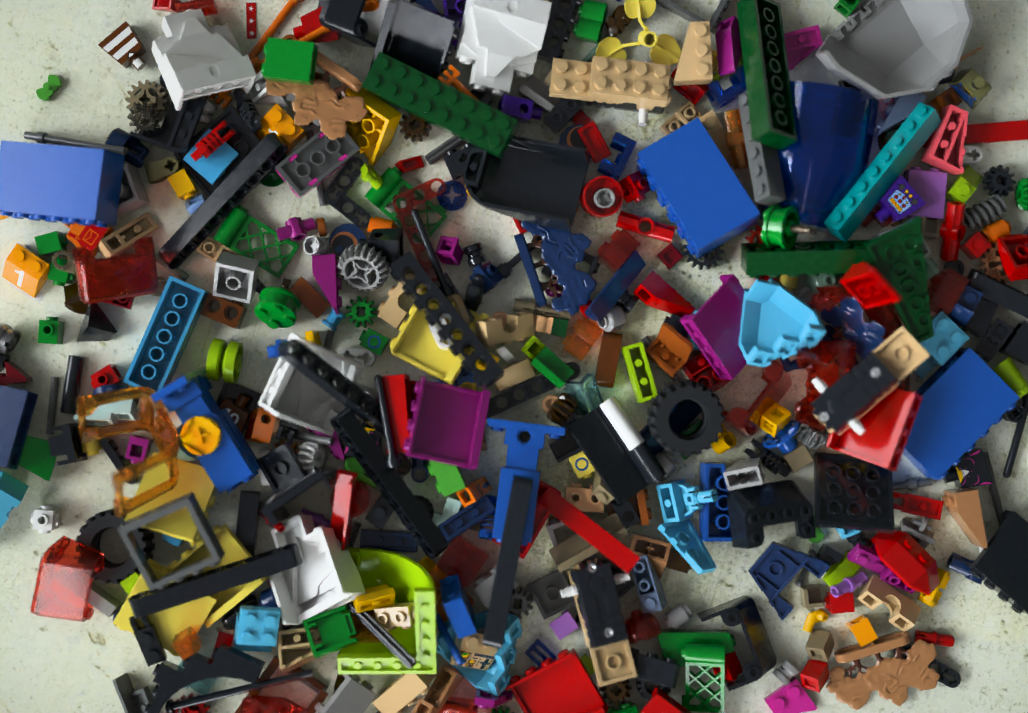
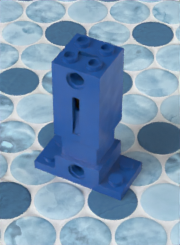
M206 366L183 375L151 395L154 402L161 400L169 413L175 411L183 425L189 419L196 416H207L218 423L221 430L219 446L207 455H196L218 492L222 493L226 490L229 493L241 485L242 481L246 483L259 474L257 470L260 467L256 462L257 457L227 409L221 410L209 392L213 387L206 377Z
M487 418V426H491V430L502 432L503 428H506L504 444H508L506 466H502L500 471L492 538H496V542L501 543L514 475L534 478L521 544L527 546L528 543L532 542L541 475V471H537L539 450L544 449L546 434H549V438L560 439L561 435L565 436L566 428ZM523 431L530 433L531 438L528 442H524L520 438Z

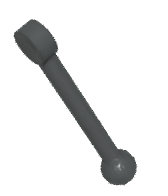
M810 549L808 554L815 557L816 551ZM805 567L799 580L796 581L798 587L803 586V579L807 572Z

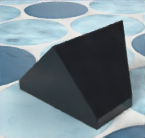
M93 301L86 311L76 342L110 341L118 332L96 301Z

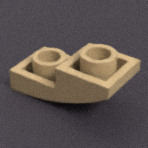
M688 101L659 129L666 136L695 118L701 117L702 114L691 101Z
M209 236L195 250L214 262L218 260L221 252L239 255Z
M529 357L503 368L504 376L495 382L499 391L537 375L534 367L530 364Z

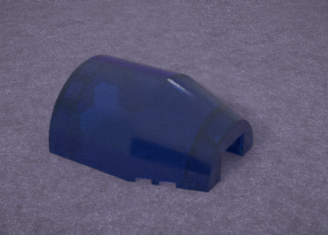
M790 81L798 141L781 150L777 149L786 199L776 205H780L781 208L785 209L788 206L796 207L799 213L800 225L817 228L818 232L831 234L824 222L868 168L880 103L877 99L866 93L842 86L808 81ZM757 203L758 211L760 212L759 220L764 221V211L771 206Z

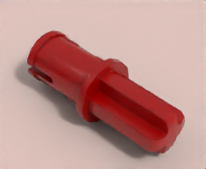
M916 630L914 637H916L914 642L921 639L928 644L933 643L934 646L953 647L955 642L954 636L938 634L936 631L925 632Z

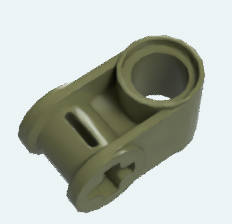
M173 157L144 164L150 184L165 181L167 177L184 168L178 159Z

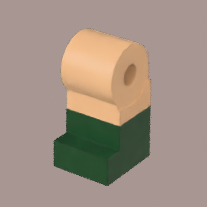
M533 315L536 332L566 337L569 320Z

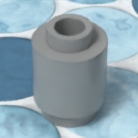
M685 603L679 604L665 613L666 618L664 621L669 629L673 627L676 630L689 622L693 614Z

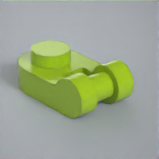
M364 163L360 168L362 172L361 179L365 182H370L371 186L377 190L382 185L383 180L374 168Z

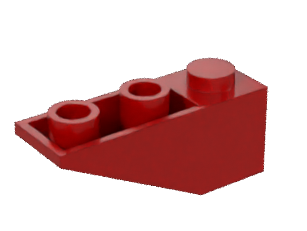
M654 271L633 291L647 306L670 314L673 313L683 317L684 315H690L695 310L690 302L685 300Z

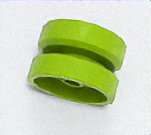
M216 338L212 340L206 363V377L208 380L219 381L223 377L224 382L236 384L242 367L243 343L231 341L227 346L226 340Z

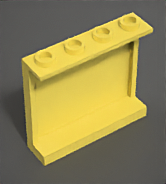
M423 288L420 294H425L427 290ZM431 303L428 307L435 310L439 306L436 303ZM413 304L409 311L410 316L408 320L402 322L399 328V335L394 337L389 345L391 347V354L453 386L463 368L461 365L462 360L458 355L455 357L450 350H441L437 346L429 329V324L425 319L426 314L422 310L419 311ZM470 310L475 321L489 318V315L483 312L480 315ZM445 318L447 324H449L450 320ZM474 321L470 323L469 327L476 335ZM454 333L453 338L455 340H460L462 338V335L460 333ZM466 348L464 353L471 355L473 349Z
M153 452L125 521L192 491L208 520V511L215 504L216 496L214 495L217 489L203 466ZM186 507L141 527L191 543V547H194L196 541L199 542L202 537Z
M226 524L221 527L216 525L212 528L225 553L220 560L221 563L214 567H210V565L204 567V570L200 573L252 556ZM203 538L195 543L196 547L193 550L189 548L181 554L182 559L179 562L175 560L167 567L177 571L211 556ZM191 573V574H188V575H186V577H190V576H193V574H192V573ZM267 576L218 592L217 601L203 624L207 628L210 627L269 577Z
M150 558L148 559V563L157 579L174 572V570ZM141 574L113 622L120 630H127L133 634L134 631L129 618L134 615L128 598L149 590ZM218 593L148 615L151 623L155 626L164 649L174 656L184 657L217 601ZM136 618L139 626L143 627L142 619Z

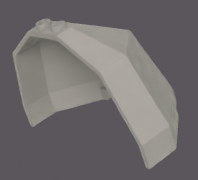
M867 0L861 5L863 11L858 8L847 17L850 25L845 20L840 23L826 37L815 55L828 71L874 99H885L925 91L930 92L938 87V82L941 79L949 77L954 72L953 69L959 63L974 20L967 0Z

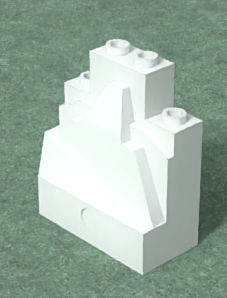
M466 0L455 58L460 59L459 62L463 64L473 63L468 86H472L474 90L485 92V90L492 91V95L502 97L510 92L513 74L521 79H526V77L532 75L538 51L542 48L552 2L544 0Z
M188 9L185 12H173L164 16L162 28L166 37L162 36L154 40L151 50L176 111L181 109L184 100L240 87H243L246 95L250 93L256 73L249 56H242L228 25H215L209 28L201 9Z
M293 333L290 334L288 340H299L370 396L372 395L373 389L357 382L365 365L317 345L306 338ZM279 357L258 405L276 417L330 436L335 431L330 423V419L347 408L281 357Z
M298 513L293 515L289 521L281 522L285 526L283 532H279L276 529L271 530L276 548L297 543L303 563L297 567L268 576L277 606L281 609L280 615L283 625H304L302 620L343 606L355 600V596L366 594L356 565L349 551L341 550L340 541L336 539L333 528H326L324 526L315 528L311 515Z

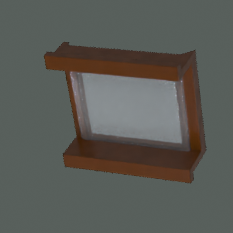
M274 656L257 682L304 671V669L298 667L284 674L280 671L279 657ZM313 676L251 691L235 713H315L316 709L314 707L318 702L323 703L328 695L325 692L328 686Z

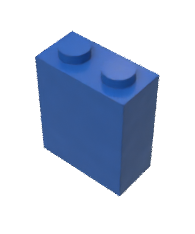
M458 574L439 580L442 603L458 639L477 633L473 607Z

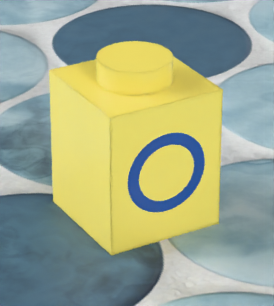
M583 451L568 458L578 479L582 477V480L593 476L592 472L595 469Z

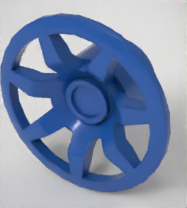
M790 420L785 429L779 431L775 438L767 433L762 440V445L765 448L778 447L783 454L791 452L798 445L794 437L799 430L798 421Z

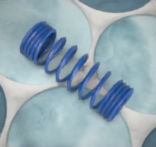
M487 495L492 504L496 505L497 497ZM485 518V519H484V520L494 521V519H489V518ZM482 522L483 524L480 525V527L483 525L494 526V524ZM481 527L482 529L479 530L478 537L492 540L493 532L489 531H493V529Z

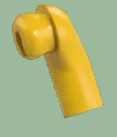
M823 609L810 612L806 617L802 630L812 633L815 623L825 622L828 619L827 612Z

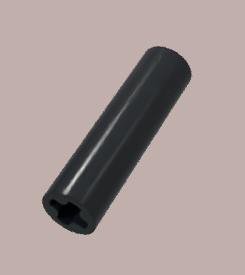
M72 355L68 357L61 413L76 414L85 357Z

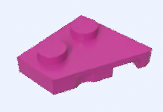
M819 25L784 33L789 71L793 70L811 52L822 45Z
M795 677L790 680L787 686L782 685L764 698L773 713H801L818 709Z

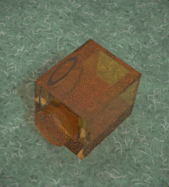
M189 626L174 636L172 646L182 660H185L200 650L202 640L192 626Z

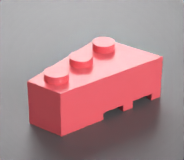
M950 104L941 108L939 117L942 122L931 134L920 160L952 175L964 173V167L962 166L963 155H965L964 141L967 135L968 111Z

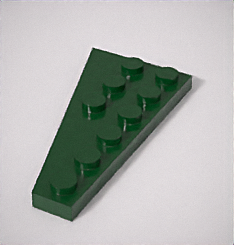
M918 215L864 245L878 273L900 295L901 300L893 303L907 331L918 343H921L933 337V327L929 308L930 299L927 289L928 280L923 251L921 217Z

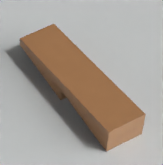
M443 665L424 699L419 698L412 713H439L464 677Z

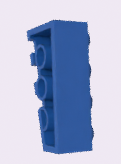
M700 462L699 490L708 491L715 489L717 494L712 496L718 495L716 502L700 503L703 504V508L699 509V536L703 541H732L727 494L729 491L723 475L726 468L725 464L720 462Z

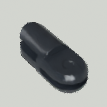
M251 594L224 614L221 622L225 629H235L237 612H240L241 606H259L254 594Z

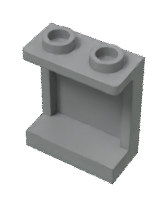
M342 674L345 680L325 705L318 702L314 708L318 713H364L377 695L372 691L373 686L366 680L363 682L359 681L361 678L356 674Z

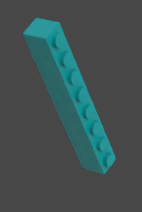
M919 102L824 222L833 236L844 242H847L942 122L935 108Z

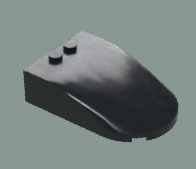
M514 136L502 159L475 146L465 161L463 180L472 199L484 208L531 224L571 232L590 159L585 148Z

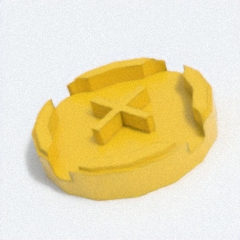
M196 416L189 419L183 425L181 431L183 445L190 453L195 455H207L213 452L221 441V430L218 423L207 416Z

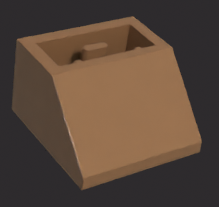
M632 532L628 549L637 556L647 554L660 579L667 564L672 544L666 540Z

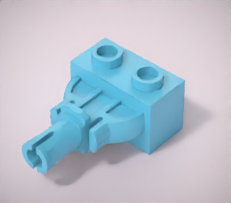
M685 479L670 480L656 485L664 523L678 522L692 517V514L697 509L703 508V504L700 503L716 502L718 500V495L712 496L717 494L715 489L695 491L700 489L699 486L685 483Z

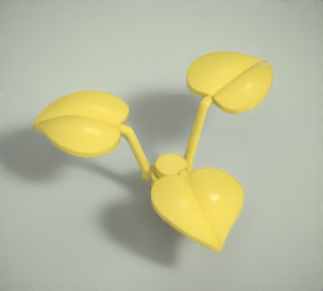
M625 0L624 10L626 15L631 19L638 18L644 30L639 33L637 42L621 45L619 39L615 37L602 39L597 46L595 56L626 60L627 54L623 48L643 45L652 47L649 55L653 63L673 65L679 62L681 49L672 36L660 34L657 37L654 32L649 31V28L642 21V18H649L656 9L655 0Z

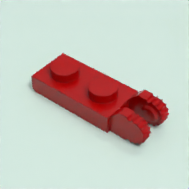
M893 492V497L903 498L902 506L894 503V509L936 520L941 519L944 501L908 493Z

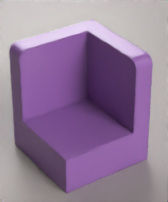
M568 608L561 612V616L550 623V627L559 640L579 628L578 623Z

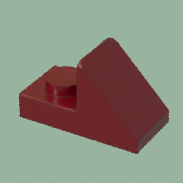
M5 361L6 373L0 374V385L33 382L32 377L11 361Z

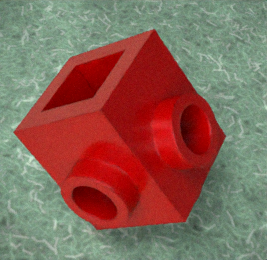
M640 171L632 173L619 181L626 203L632 201L638 203L646 198L644 194L651 191Z

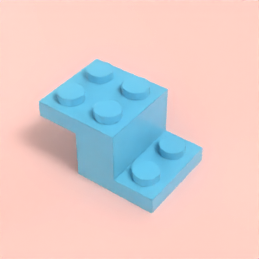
M939 311L932 318L933 337L919 343L930 355L929 358L913 370L920 379H923L935 366H943L969 339L943 311Z
M241 606L240 612H237L232 647L240 651L271 652L272 646H276L281 609L278 607Z

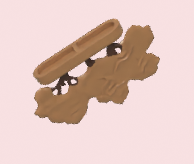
M319 51L316 65L323 69L325 73L321 79H314L313 86L270 81L265 78L268 95L279 97L292 93L295 95L296 99L292 102L293 111L296 112L294 116L295 125H309L310 122L318 119L321 132L331 140H336L346 135V121L360 122L368 112L365 108L364 98L360 96L350 97L346 95L345 91L346 87L354 92H359L363 83ZM331 75L340 81L342 85L332 89L327 82V78ZM340 94L343 95L341 100L338 99Z
M897 631L878 637V639L863 647L857 643L838 649L834 652L836 661L838 663L853 661V664L848 669L838 666L833 667L829 672L831 681L826 685V688L830 693H835L838 701L847 704L855 710H859L868 702L870 694L874 690L879 692L881 698L885 700L891 699L892 703L900 707L908 698L909 686L920 691L936 687L940 674L933 668H929V664L937 656L933 643L928 644L926 641L919 639L915 641L911 649L906 651L901 646L910 643V634L908 631ZM896 649L895 657L883 658L880 655L881 652ZM875 654L877 659L876 665L872 667L861 665V658ZM902 654H906L907 659H904ZM856 667H858L857 677L851 678L852 671H855ZM845 672H849L848 677H845Z

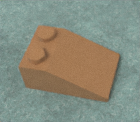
M968 487L943 490L942 501H944V507L947 508L970 542L979 547L988 548L978 489Z

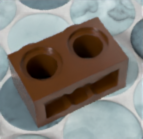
M208 293L200 314L232 328L239 329L248 308L243 307V302L235 300L231 302L225 298ZM214 301L220 303V308L217 311L212 309ZM232 308H236L238 315L232 319L229 312Z

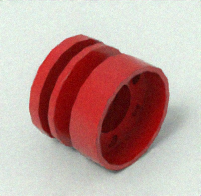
M595 177L583 186L580 204L590 216L597 218L610 216L617 212L623 203V189L619 182L612 177ZM607 188L614 193V203L607 208H598L593 201L594 194L600 189Z

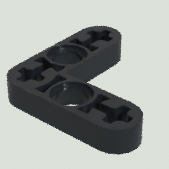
M352 157L325 190L324 199L360 228H367L371 215L346 196L362 172L360 169H355L353 171L355 177L353 178L345 171L348 169L351 172L353 162L358 163L359 161L360 167L364 164L361 158ZM342 176L349 177L350 183L347 186L340 185L339 180ZM336 184L340 189L344 191L342 193L338 191L336 193V196L338 198L336 200L332 199L330 201V196L328 194L330 192L334 193L337 190L334 187V185ZM347 202L353 204V210L350 213L343 211V205ZM357 208L360 209L357 212L361 216L367 215L366 219L368 222L366 224L364 222L359 224L360 219L354 216V219L351 218L356 213Z

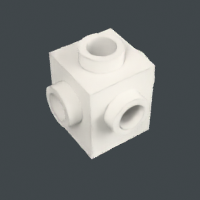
M41 505V508L34 509L30 519L31 524H33L32 529H39V533H51V530L58 529L61 523L60 509H53L52 505Z

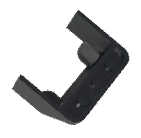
M366 0L324 1L319 15V21L323 27L356 45L370 48L376 47L375 43L365 38L368 25L364 19L360 18Z
M741 596L697 613L702 622L720 615L725 625L734 627L741 624L754 660L744 665L743 674L738 675L735 681L729 683L725 681V686L729 691L759 680L776 665V655L756 604L751 597Z

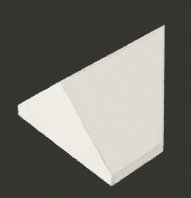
M260 71L256 75L250 93L247 94L254 104L275 105L277 103L279 106L288 107L283 96L267 94L266 80Z

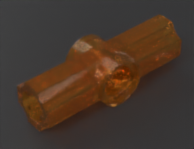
M739 109L724 112L727 127L726 136L729 150H731L734 170L748 168L749 163Z

